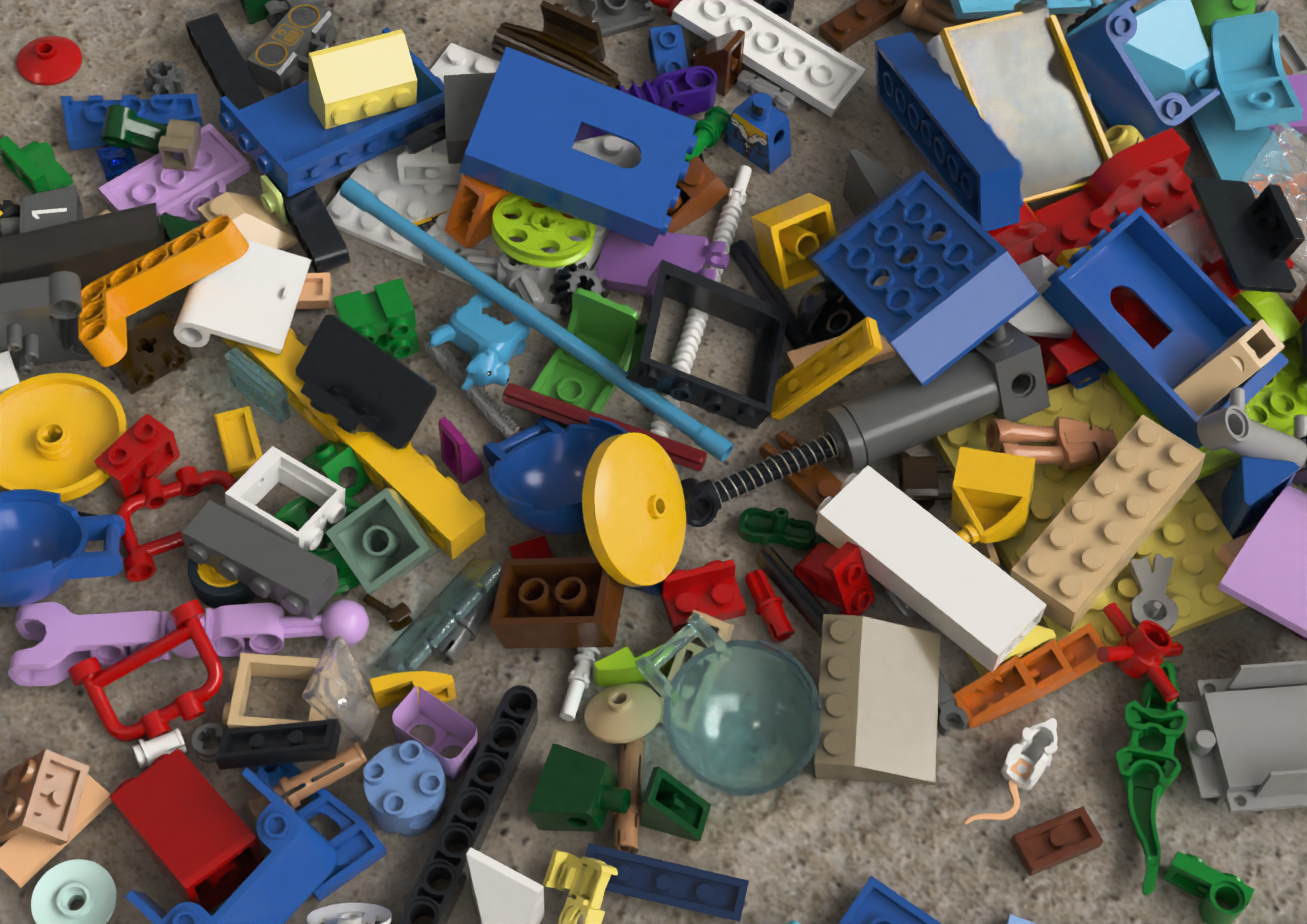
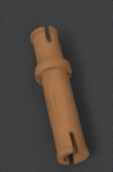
M643 737L632 742L620 744L617 787L631 791V804L625 814L611 811L615 824L612 849L633 854L638 852L639 821H641L642 806L640 807L645 746V739Z
M355 742L354 745L336 753L335 759L322 760L290 779L287 776L279 779L280 784L273 787V789L279 795H282L305 783L304 787L283 798L293 808L301 805L300 800L365 766L368 761L358 742ZM342 762L344 763L340 768L313 782L311 781L312 778ZM263 794L247 800L256 820L271 803Z

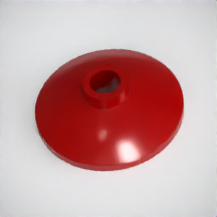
M45 36L26 44L17 56L16 65L20 75L26 81L36 85L50 86L63 83L72 78L81 67L82 54L78 45L68 38Z

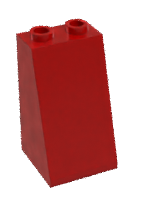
M179 748L170 754H163L156 758L150 765V768L136 778L132 777L123 781L116 791L109 796L117 813L185 902L197 903L208 912L230 897L264 860L258 839Z

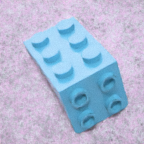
M1266 11L1215 20L1211 25L1212 80L1220 92L1219 96L1234 130L1249 131L1257 127L1286 125L1290 122L1303 120V108L1282 65L1279 48V17L1275 11Z

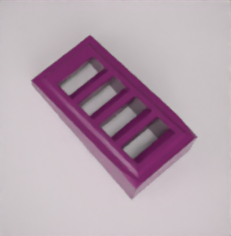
M446 417L439 419L442 461L457 480L464 485L484 472L483 464L452 422Z

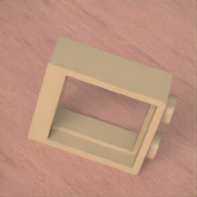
M241 653L238 667H232L230 674V690H233L231 702H226L223 709V725L228 726V729L307 722L244 716L251 676L315 681L308 721L332 719L338 683L335 660Z

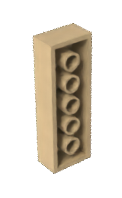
M1142 415L1011 569L1010 576L1047 604L1043 613L1045 616L1068 632H1071L1200 475L1206 454Z

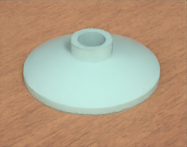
M84 859L62 862L48 870L36 884L31 898L33 919L36 924H106L114 912L117 901V890L114 880L109 872L96 862ZM74 901H84V905L80 909L70 910L71 904Z

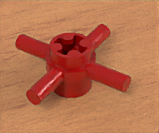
M1108 604L1103 609V612L1121 639L1118 642V646L1100 647L1097 651L1098 660L1102 663L1115 662L1125 674L1132 678L1141 679L1147 674L1167 703L1175 700L1179 693L1160 665L1163 662V658L1177 657L1182 654L1183 647L1181 643L1177 641L1172 642L1168 632L1158 623L1151 620H1144L1133 629L1117 604Z

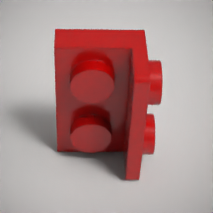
M145 414L95 459V464L100 470L111 477L117 496L125 501L134 495L140 494V484L147 479L157 478L180 457V452L173 431L151 415Z
M714 560L706 563L703 567L691 570H674L661 581L660 596L673 634L686 630L693 610L703 612L723 621L745 616L746 606L735 578L736 565L734 560L723 562L721 560Z

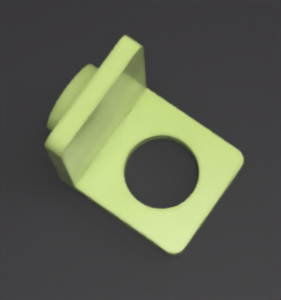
M264 174L260 176L263 194L260 195L261 202L268 213L273 212L286 225L288 221L286 219L282 194Z

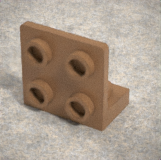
M45 749L33 757L27 758L13 769H9L4 775L0 786V791L3 792L0 803V844L22 832L59 846L67 843L90 766Z

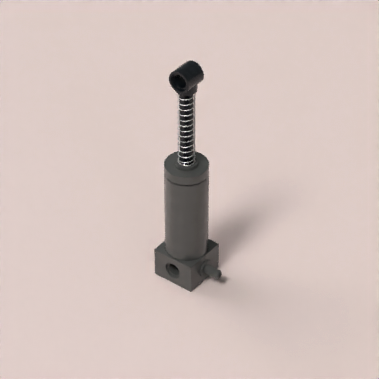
M1007 321L925 387L911 374L823 411L822 423L825 436L819 435L817 440L810 439L807 444L802 442L800 447L793 446L791 451L784 450L783 454L776 453L774 458L767 457L764 462L759 460L757 465L750 464L748 469L741 468L738 473L733 471L731 476L724 475L722 480L715 479L714 483L709 479L702 482L693 478L684 479L680 482L685 499L686 522L693 527L706 526L716 517L718 510L721 509L722 502L727 500L731 502L732 498L736 496L740 498V495L743 493L748 495L750 490L754 489L757 491L758 487L762 485L766 487V484L769 482L774 484L776 479L780 478L783 480L784 476L788 474L792 476V473L795 471L800 473V469L805 467L809 469L810 465H818V462L821 460L826 462V458L831 456L836 458L845 472L851 474L865 468L867 465L870 466L987 415L993 414L998 419L1015 422L1050 407L1040 345Z

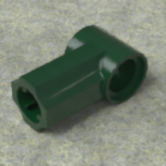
M110 105L107 107L101 140L114 147H134L158 154V144L161 136L166 135L167 126L138 117L137 112L128 107Z

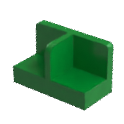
M8 136L0 139V156L3 164L32 194L64 188L73 184L72 176L56 161L49 143L43 142L40 144L38 141H33L20 149Z

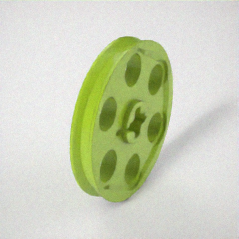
M511 193L500 200L494 209L491 232L495 243L505 254L524 264L544 268L571 265L583 259L593 246L596 224L580 218H566L562 215L565 214L564 212L549 206L542 208L534 207L531 203L538 202L515 193ZM506 214H514V215L518 216L519 218H518V219H508V218H506L504 215H506ZM513 236L521 237L525 241L514 242L509 238ZM569 236H579V237L583 238L584 240H582V241H573V240L569 239L568 237H569ZM548 247L555 249L557 252L547 253L541 249Z

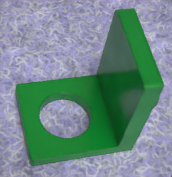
M328 440L317 446L311 454L302 460L304 465L322 472L326 478L341 486L338 480L340 471L345 467H352L356 472V480L353 485L345 488V496L349 498L371 482L352 448L345 444Z

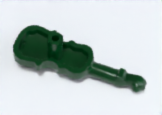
M779 507L774 511L748 508L743 511L739 520L738 535L750 543H761L764 545L776 543L798 550L814 549L822 542L834 546L822 535L816 534V529L811 522L794 518L788 519L789 512L785 508Z

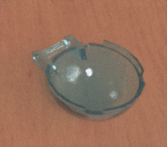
M694 612L686 619L688 624L648 658L642 656L635 662L641 674L664 698L663 726L671 751L686 772L699 783L717 792L736 796H752L779 788L799 775L812 759L820 742L822 734L820 732L822 702L814 680L802 663L787 650L760 638L758 641L734 639L724 642L712 627L698 613ZM698 636L708 648L690 658L675 674L670 683L660 672L659 668Z

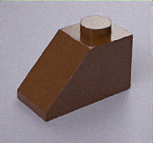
M740 29L710 39L702 49L695 51L691 59L692 67L706 66L715 71L717 74L716 93L724 97L736 84L737 77L742 71L745 32Z

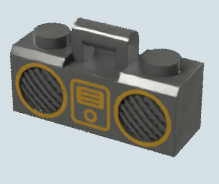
M298 0L247 58L248 69L257 85L275 93H280L295 86L301 77V69L309 72L308 53L330 48L329 44L332 43L336 34L333 14L329 10L308 1Z

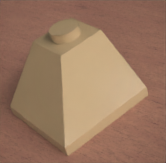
M225 192L197 208L201 224L218 216L228 215L246 240L282 251L298 243V239L273 212L268 213L259 197Z

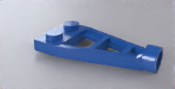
M292 763L250 767L253 772L258 774L272 788L280 784L279 779L285 776L290 779L303 772ZM303 783V784H301V785H299V786L302 788V787H304L306 784ZM325 788L310 795L312 802L298 811L307 821L317 814L326 815L338 824L341 829L340 834L330 840L338 854L337 866L333 873L313 893L318 902L387 855L386 848L365 820Z

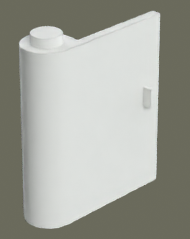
M246 240L249 244V249L241 258L190 285L174 327L175 337L187 346L202 347L208 343L211 334L281 354L311 264V259Z

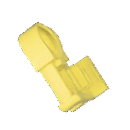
M554 849L542 885L560 891H565V888L570 890L568 894L570 897H567L558 924H577L581 913L583 915V924H601L605 911L600 909L604 892L611 875L617 876V869L611 865H606L605 862L584 856L579 858L569 852Z

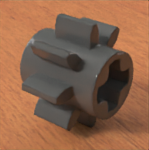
M160 60L153 63L150 68L145 69L147 78L144 79V84L147 92L153 91L154 95L184 93L183 83L186 82L184 70H177L175 62Z

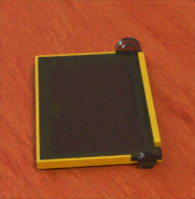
M1021 0L1013 7L1015 13L948 27L939 32L966 99L972 106H976L982 119L986 123H990L993 132L1000 140L1006 143L1009 152L1014 158L1020 160L1023 167L1020 191L1023 201L1026 203L1083 188L1092 174L1108 159L1113 157L1056 15H1050L1047 0Z

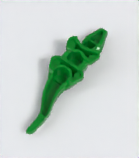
M1163 660L1160 667L1179 693L1174 664ZM1150 678L1145 682L1141 692L1143 706L1134 700L1125 707L1124 718L1127 728L1130 730L1128 744L1116 752L1115 756L1118 771L1126 792L1129 818L1145 855L1146 869L1142 885V893L1145 896L1151 894L1155 889L1161 859V848L1156 828L1157 806L1167 787L1172 784L1181 771V764L1173 753L1175 741L1180 738L1186 729L1188 720L1185 711L1181 708L1173 711L1176 708V703L1179 702V696L1167 703Z

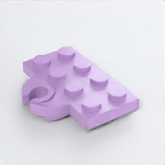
M209 123L201 128V142L193 172L165 169L159 152L102 185L98 190L100 197L122 221L141 236L162 224L160 216L164 214L201 224L197 208L227 192L226 185L249 172L250 166L249 162ZM175 152L172 156L175 160L185 159L184 154Z

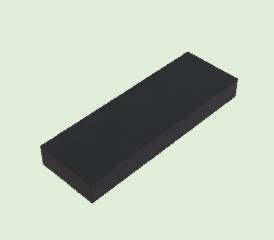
M337 718L223 730L215 762L220 770L335 759L342 727Z

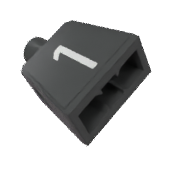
M76 185L23 196L20 199V216L1 218L0 220L3 238L21 237L25 251L43 257H67L83 253V235L80 229L83 227V206Z

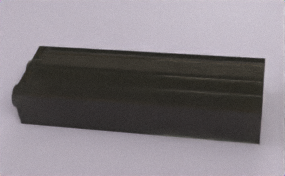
M156 202L0 238V284L48 277L58 271H69L81 278V287L88 285L94 280L166 244V232Z

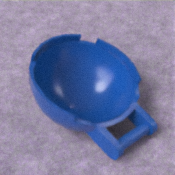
M591 416L589 418L590 424H570L565 429L553 420L541 417L537 419L536 425L497 444L491 441L483 445L484 455L492 465L488 466L490 483L495 495L513 518L533 530L552 535H570L585 532L582 490L588 463L597 447L604 440L611 436L628 432L613 422Z
M36 489L1 491L0 607H20L36 603L61 589L69 579L114 576L120 573L123 568V558L119 553L120 537L125 533V520L116 514L80 517L75 508L61 502L60 493ZM104 540L103 551L85 552L88 541Z

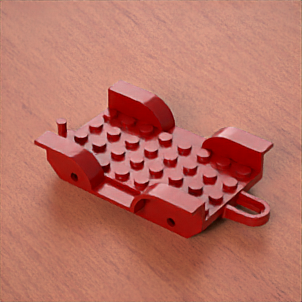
M1173 128L1130 146L1108 159L1092 174L1082 191L1037 211H1033L1023 201V206L1020 207L1019 223L987 231L1008 251L1017 265L1043 254L1059 268L1060 266L1056 259L1061 251L1089 246L1088 243L1103 229L1108 233L1112 231L1109 225L1125 211L1130 216L1136 209L1141 207L1233 303L1235 302L1234 297L1244 292L1235 286L1191 189L1190 184L1192 180L1183 171L1191 148ZM1288 258L1286 263L1290 270L1294 267L1295 263ZM1124 287L1112 289L1110 300L1115 310L1153 349L1171 333L1131 290ZM1074 329L1072 337L1069 339L1027 335L1040 345L1046 383L1060 386L1066 383L1065 375L1067 376L1102 359Z

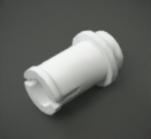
M178 728L145 742L143 739L138 740L139 744L132 746L140 769L147 766L150 768V765L156 758L163 754H170L177 748L183 753L187 752L183 737Z

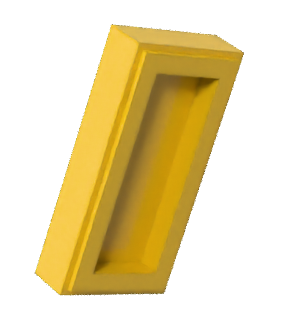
M250 406L214 414L229 474L233 475L234 478L242 477L263 456Z

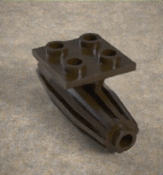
M543 0L540 4L544 18L543 32L507 22L502 23L496 30L497 32L493 37L491 46L492 51L501 58L507 46L618 90L621 86V82L618 81V73L602 63L606 58L598 23L588 16L580 17L571 13L565 6L559 3L553 5Z

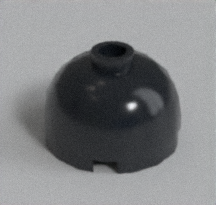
M830 280L819 282L808 289L801 298L797 308L798 325L811 345L841 336L865 319Z

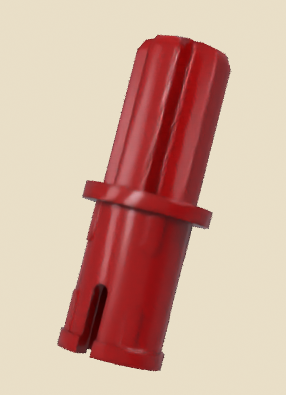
M757 569L748 573L745 576V580L757 604L755 613L762 617L774 643L788 640L791 638V635L795 634V630L782 607L783 599L778 596L776 597L763 570Z

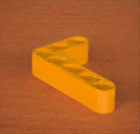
M221 215L94 280L81 290L82 312L78 316L79 340L100 366L109 367L116 364L127 352L126 317L238 260L249 249L248 242L228 215Z

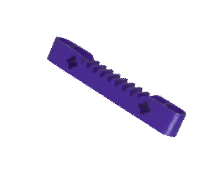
M694 66L661 74L653 79L651 83L645 80L642 87L632 83L629 90H626L623 85L618 90L683 116L705 112L714 106L716 101L717 74L709 67ZM581 123L574 142L608 133Z

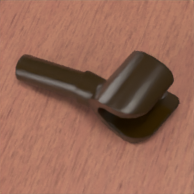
M369 594L363 598L364 603L385 616L388 624L394 631H399L413 622V619L409 616L411 611L403 602L391 609L388 605H385Z

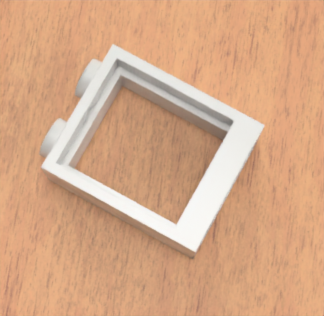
M274 446L225 493V506L228 510L307 551L314 550L320 544L324 533L331 525H336L343 519L347 509L345 506V488ZM278 482L321 506L299 531L255 506Z

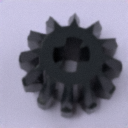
M586 262L580 263L578 266L573 263L554 274L552 279L554 282L550 285L548 291L555 295L552 298L551 304L561 307L560 315L569 313L571 317L572 295L576 288L594 291L603 298H608L610 292L603 288L606 285L607 279L598 278V268L590 271Z

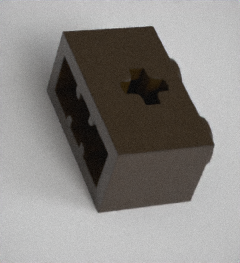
M165 312L127 332L126 354L119 362L109 366L131 395L141 389L150 387L156 380L182 368L187 362L192 360L189 346L177 340L174 335L175 324Z

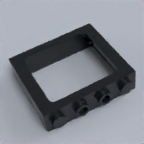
M662 259L648 279L639 327L636 332L626 379L639 383L645 388H651L667 394L675 400L685 401L700 407L708 413L718 414L736 421L742 426L757 429L772 410L789 311ZM663 298H670L754 333L755 344L745 396L650 359Z

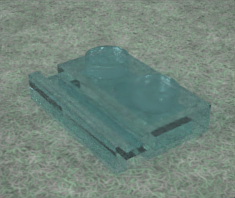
M234 347L224 355L225 359L229 361L227 368L231 384L279 425L291 417L288 405L289 396L283 385L238 348Z

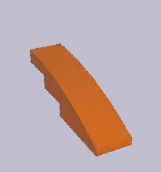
M1090 622L1059 642L1052 639L1023 658L1016 655L998 666L993 672H988L954 693L956 704L966 712L969 727L971 729L1023 707L1100 666L1103 663L1098 660L1097 651L1100 647L1106 646Z

